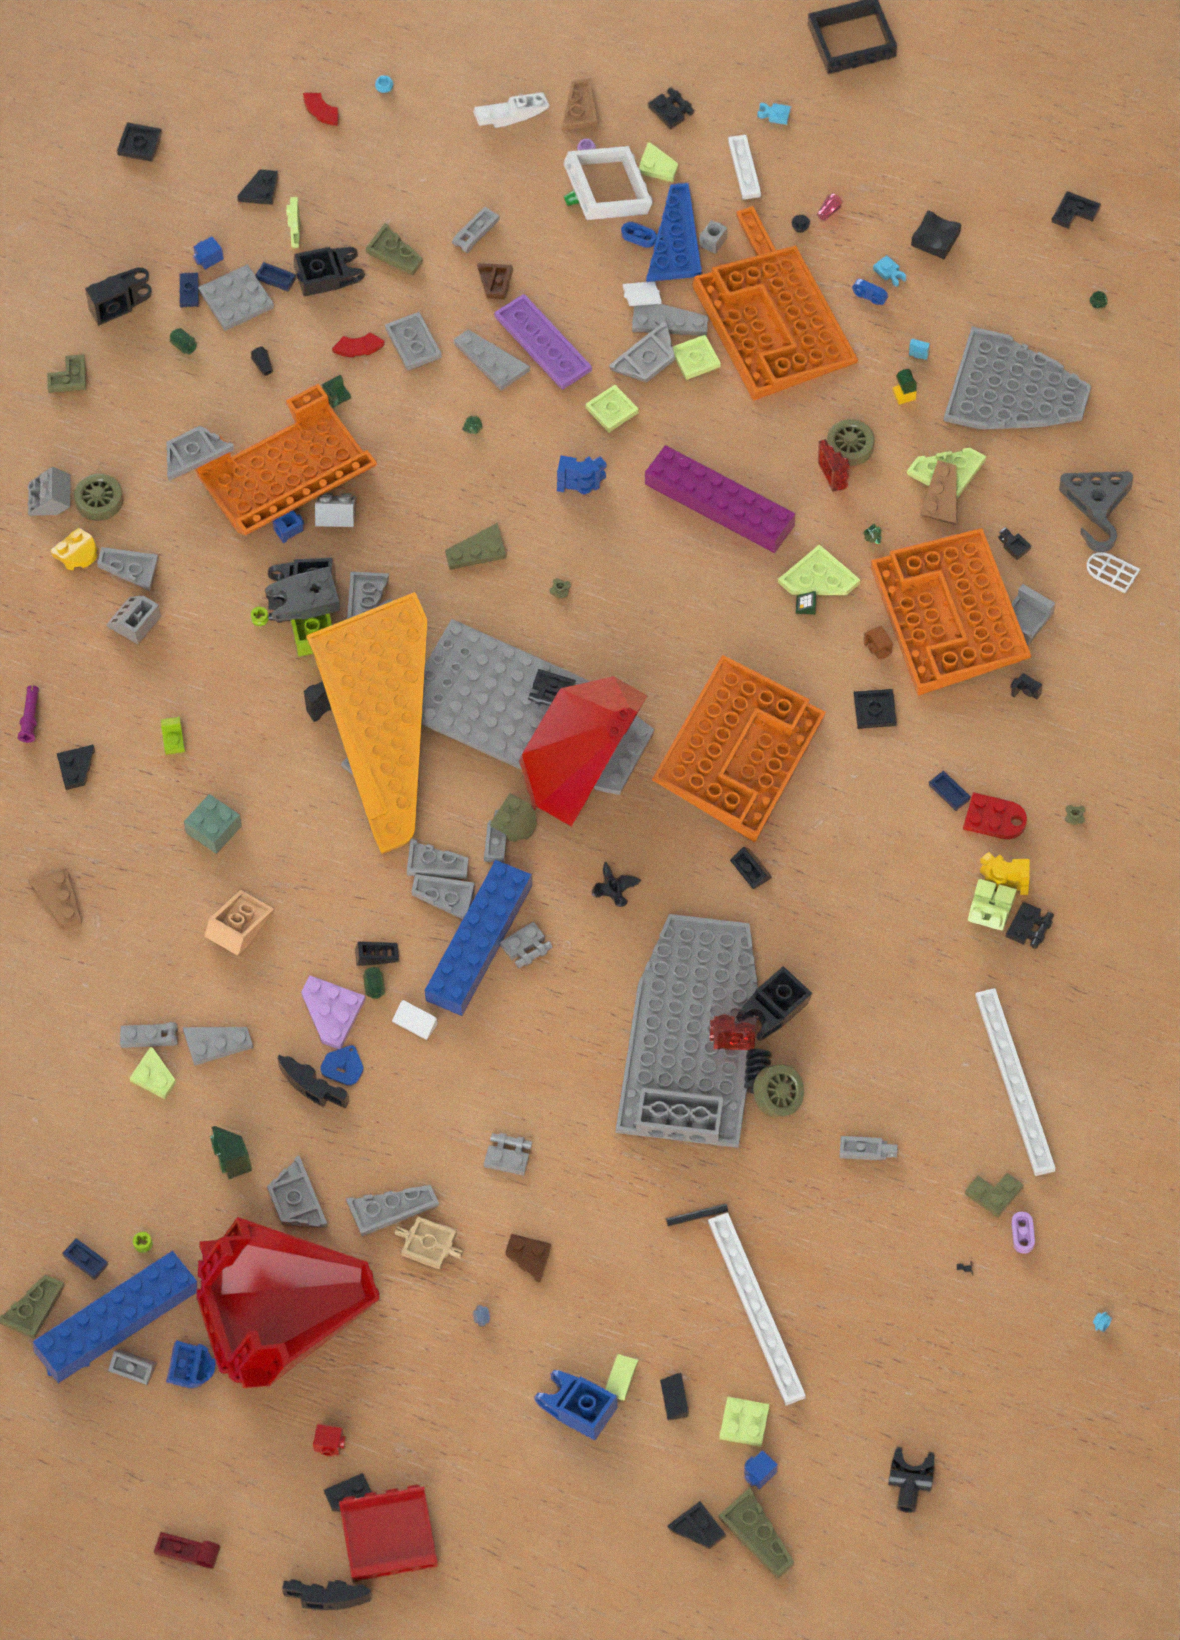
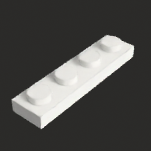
M747 136L728 137V144L742 199L761 197Z

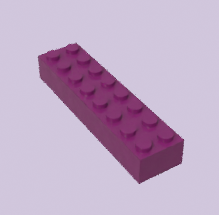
M667 445L663 447L645 471V485L773 553L778 550L795 527L794 512Z

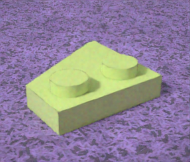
M290 197V205H287L288 227L291 229V247L299 248L301 219L298 197Z

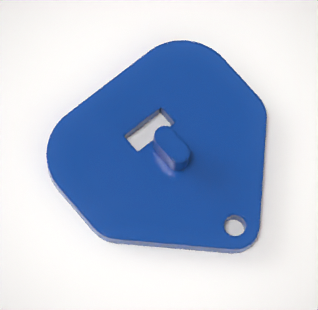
M353 1045L328 1053L320 1067L323 1076L348 1086L357 1083L364 1070L358 1052ZM337 1068L343 1069L345 1072L337 1071Z

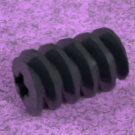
M749 1049L746 1054L747 1061L745 1062V1067L747 1066L745 1073L747 1075L744 1077V1081L747 1082L744 1084V1088H747V1092L754 1094V1082L761 1070L771 1065L769 1058L772 1057V1053L764 1049Z

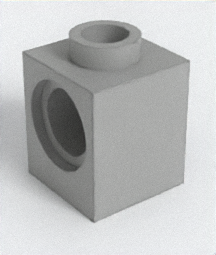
M711 220L700 235V247L716 254L727 239V227Z

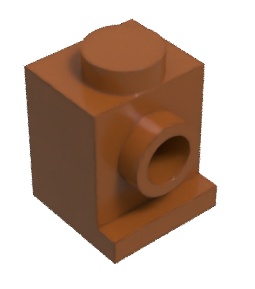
M882 625L864 633V645H868L872 654L875 653L878 659H884L892 653L893 642Z

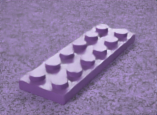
M525 294L494 312V317L562 390L592 371V366Z

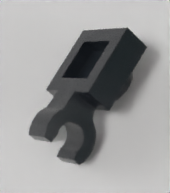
M1006 527L999 531L1001 535L998 538L1001 542L1005 543L1004 549L1016 560L1031 550V545L1019 533L1013 536Z

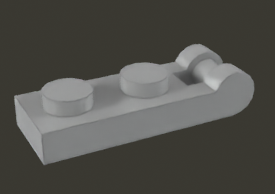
M484 207L454 236L452 244L462 247L464 252L469 253L473 246L499 221V215Z
M169 1022L156 1025L121 1026V1048L177 1045L178 1037L176 1032L178 1031V1024ZM162 1033H167V1036L162 1037Z

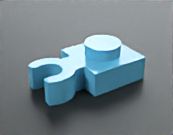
M760 103L759 110L764 111H758L757 117L761 119L769 117V122L787 125L791 106L773 103L772 107H769L765 103Z
M887 255L873 265V270L885 281L890 278L892 284L896 287L899 286L898 278L906 281L905 273L899 271L900 266Z

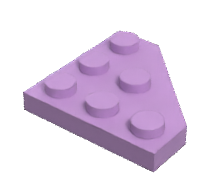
M309 976L301 993L318 1031L320 1040L325 1045L341 1049L366 1000L365 996Z

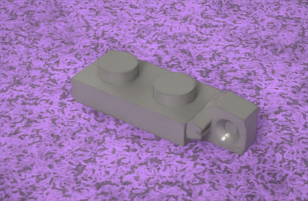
M489 820L487 823L484 862L498 860L504 863L507 835L491 827L492 820Z
M841 1136L840 1158L880 1161L886 1160V1157L897 1158L898 1145L887 1144V1141H883L882 1138Z

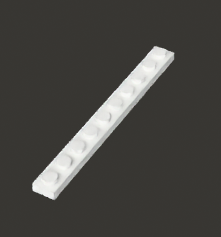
M996 989L978 992L975 994V998L1034 1175L1038 1176L1055 1172V1165Z
M725 1213L708 1219V1224L785 1405L805 1399L804 1390L729 1214Z

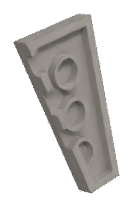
M664 304L634 306L632 332L650 333L665 321L669 334L707 336L708 316Z

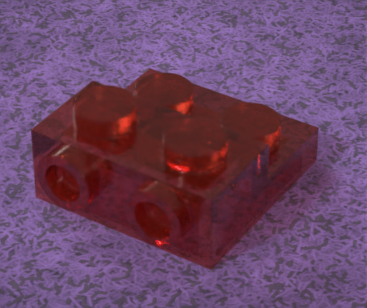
M826 439L819 441L818 464L832 492L846 489L848 487L847 479H849L848 468H850L847 458H843L840 451L835 453L832 445H829Z
M726 1014L714 1016V1020H710V1042H714V1049L755 1048V1024L747 1022L735 1024V1016Z

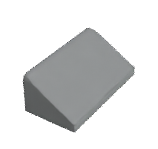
M118 1349L113 1353L108 1371L148 1385L157 1363Z

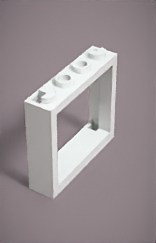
M629 146L568 151L564 166L586 220L648 214L652 205V197L648 194L646 183L641 177L640 169L635 163V157L631 153ZM622 161L637 199L596 203L581 165Z

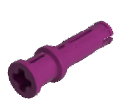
M31 685L27 687L24 715L19 723L21 730L17 738L25 743H31L35 740L34 728L37 726L35 713L39 688L34 685L33 691H31Z

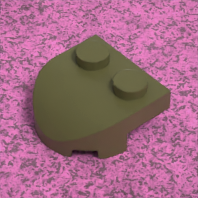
M509 793L491 821L490 826L506 834V839L509 841L527 840L534 833L536 814L528 802Z

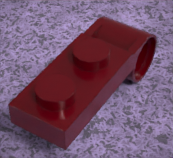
M160 1532L154 1554L213 1569L221 1546L212 1541L204 1540L201 1543Z

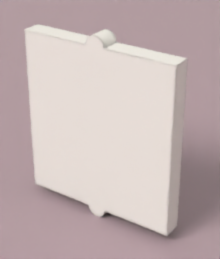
M655 281L623 284L624 297L627 298L629 306L661 304L660 291L657 290Z

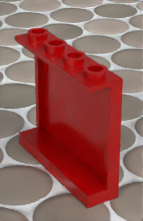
M411 1485L406 1490L400 1491L394 1488L378 1495L376 1492L365 1494L362 1498L349 1496L343 1498V1501H339L352 1582L438 1567L424 1486Z

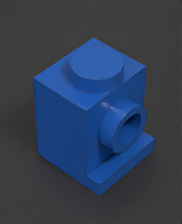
M294 510L273 521V529L283 544L287 542V539L303 531L304 521L299 514L296 515Z

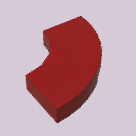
M303 93L304 105L309 113L324 124L338 126V107L325 103L321 93Z
M371 332L360 338L343 336L334 345L332 352L350 358L365 354L368 356L381 349L385 345V341Z

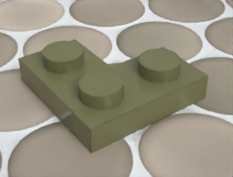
M84 355L65 356L66 372L47 373L48 393L86 390Z
M1008 1173L1005 1174L995 1187L977 1176L965 1190V1194L996 1217H999L1023 1189L1024 1184Z

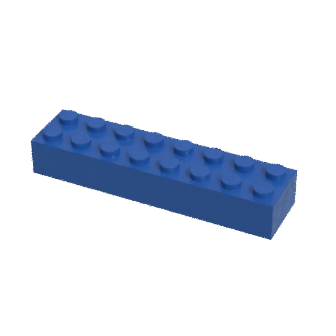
M498 860L494 861L425 988V999L427 1002L463 1016L498 951L500 942L505 938L532 887V874Z
M172 1250L34 1340V1353L57 1383H60L197 1293V1280Z

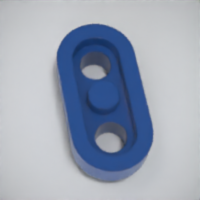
M627 222L621 228V236L624 240L645 248L655 245L656 232L634 222Z
M857 279L852 286L856 296L863 297L875 305H883L888 299V294L884 289L863 279Z

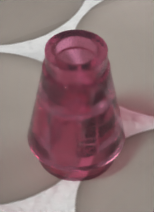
M834 193L827 195L817 216L821 220L826 221V219L841 208L843 201Z

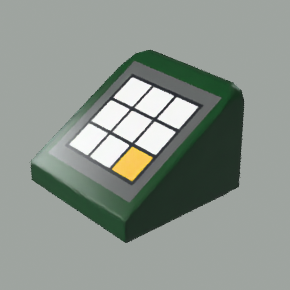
M816 591L796 596V614L815 615Z

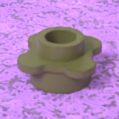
M559 578L554 579L553 587L550 588V594L557 598L567 597L571 583L569 581H561Z
M1068 805L1065 809L1067 812L1065 821L1073 825L1084 823L1083 813L1085 808L1083 806L1073 807Z

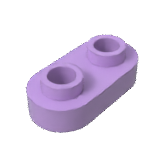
M1018 1212L1013 1216L1011 1222L1013 1245L1016 1251L1029 1253L1033 1250L1035 1244L1033 1219L1026 1212ZM1019 1223H1024L1025 1226H1024V1227H1021V1226H1019L1018 1224H1019ZM1026 1242L1028 1245L1022 1246L1020 1243Z

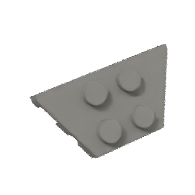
M665 321L612 362L609 365L610 369L647 383L676 360L667 323Z
M202 426L167 441L168 480L171 481L233 451L234 445L231 442H224L220 439V436L210 433Z
M297 1156L294 1162L267 1186L281 1224L328 1227L301 1158Z

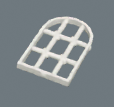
M1105 552L1095 553L1087 561V571L1093 578L1123 593L1127 592L1140 572L1139 568ZM1097 556H1106L1108 559L1104 561ZM1094 558L1102 562L1103 566L1100 569L1090 564V561ZM1113 559L1123 565L1119 568L1109 561ZM1108 565L1116 569L1118 573L1114 576L1104 570L1105 567ZM1127 566L1135 570L1136 573L1133 575L1125 571L1124 567ZM1089 567L1097 570L1098 574L1092 573ZM1121 572L1132 577L1129 583L1120 579L1119 575ZM1103 573L1113 580L1109 582L1099 576ZM1117 580L1127 585V587L1123 589L1114 583Z

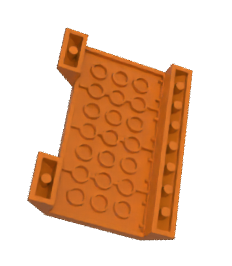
M319 383L286 400L287 406L294 418V424L232 457L231 452L195 469L200 481L238 533L246 536L377 466V462L369 451L365 450L363 452L329 405L328 396Z

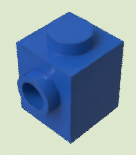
M212 236L193 246V258L205 270L224 259L221 246Z
M763 1450L755 1458L753 1456L749 1458L744 1465L745 1480L751 1486L755 1485L759 1490L778 1472V1464Z

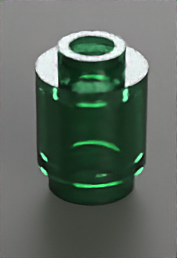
M182 328L174 329L171 332L170 343L188 355L195 351L197 342L194 337Z
M377 967L366 969L363 975L365 993L372 999H378L386 992L383 973Z

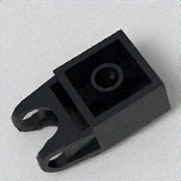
M325 247L294 254V269L303 297L338 290L363 280L365 277L363 269L350 268L345 265L358 256L357 249L354 247Z
M138 267L109 276L105 280L93 283L85 288L89 311L98 326L132 312V307L151 297L152 289L147 284L150 276L145 268ZM138 273L145 274V277L142 279L135 278ZM143 288L148 290V292L143 295L138 293V291Z
M333 558L294 559V562L269 567L268 577L272 580L280 581L293 575L330 567L335 585L336 570ZM277 571V572H281V573H280V574H274V573H272V572Z
M782 966L755 990V993L740 1009L735 1019L738 1022L752 1017L758 1019L762 1024V1028L757 1033L756 1039L762 1041L781 1029L808 1005L812 992Z

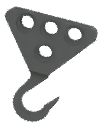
M1131 472L1064 473L1060 477L1059 491L1110 536L1109 540L1098 542L1086 530L1081 528L1080 534L1085 539L1087 546L1096 552L1109 551L1116 543V529L1107 518L1131 490L1133 474ZM1095 477H1098V478H1100L1101 480H1092V479L1095 478ZM1112 477H1119L1121 480H1110V479H1111ZM1074 478H1080V479H1082L1083 481H1072V480H1073Z

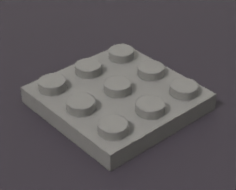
M248 264L198 287L199 293L224 331L274 308L272 300Z

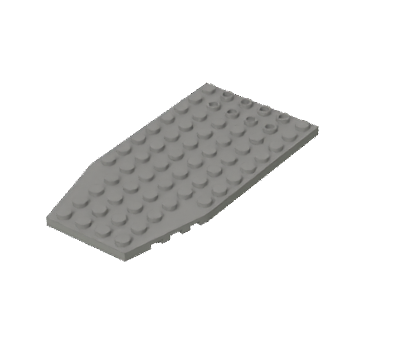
M451 619L425 664L421 724L522 770L519 763L520 756L550 707L544 704L540 706L535 704L534 701L528 700L530 692L534 694L539 692L532 689L538 669L576 680L575 685L590 681ZM545 693L544 697H548L551 699L555 698L554 695ZM638 716L635 717L626 735L624 734L594 786L595 790L617 795L621 794L654 734V729Z
M674 914L668 915L659 940L638 982L616 1133L739 1148L747 1088H744V1084L747 1082L744 1081V1077L747 1075L745 1073L747 1066L745 1067V1062L747 1061L746 1054L749 1049H753L757 1021L754 1017L747 1018L741 1022L735 1019L740 1009L758 988L749 923Z

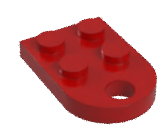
M973 792L963 830L1000 839H1014L1024 832L1027 824V815L1025 810L1015 802ZM1014 819H1018L1022 822V824L1019 826H1015L1011 823V821Z

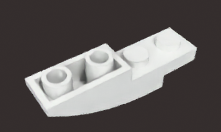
M541 92L510 97L506 103L474 107L473 113L479 126L493 124L495 128L529 119L548 109L549 104L544 93Z

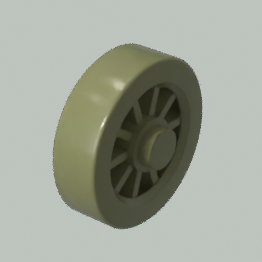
M851 419L840 421L833 425L827 434V452L835 462L841 465H860L866 462L873 454L874 434L870 427L861 421Z
M93 474L85 477L78 483L74 491L77 510L82 516L90 520L99 521L111 518L118 513L123 504V494L119 482L106 474Z
M782 1064L768 1066L761 1070L755 1079L754 1098L758 1107L765 1114L772 1117L788 1116L796 1112L801 1106L804 1098V1085L800 1075L792 1067Z

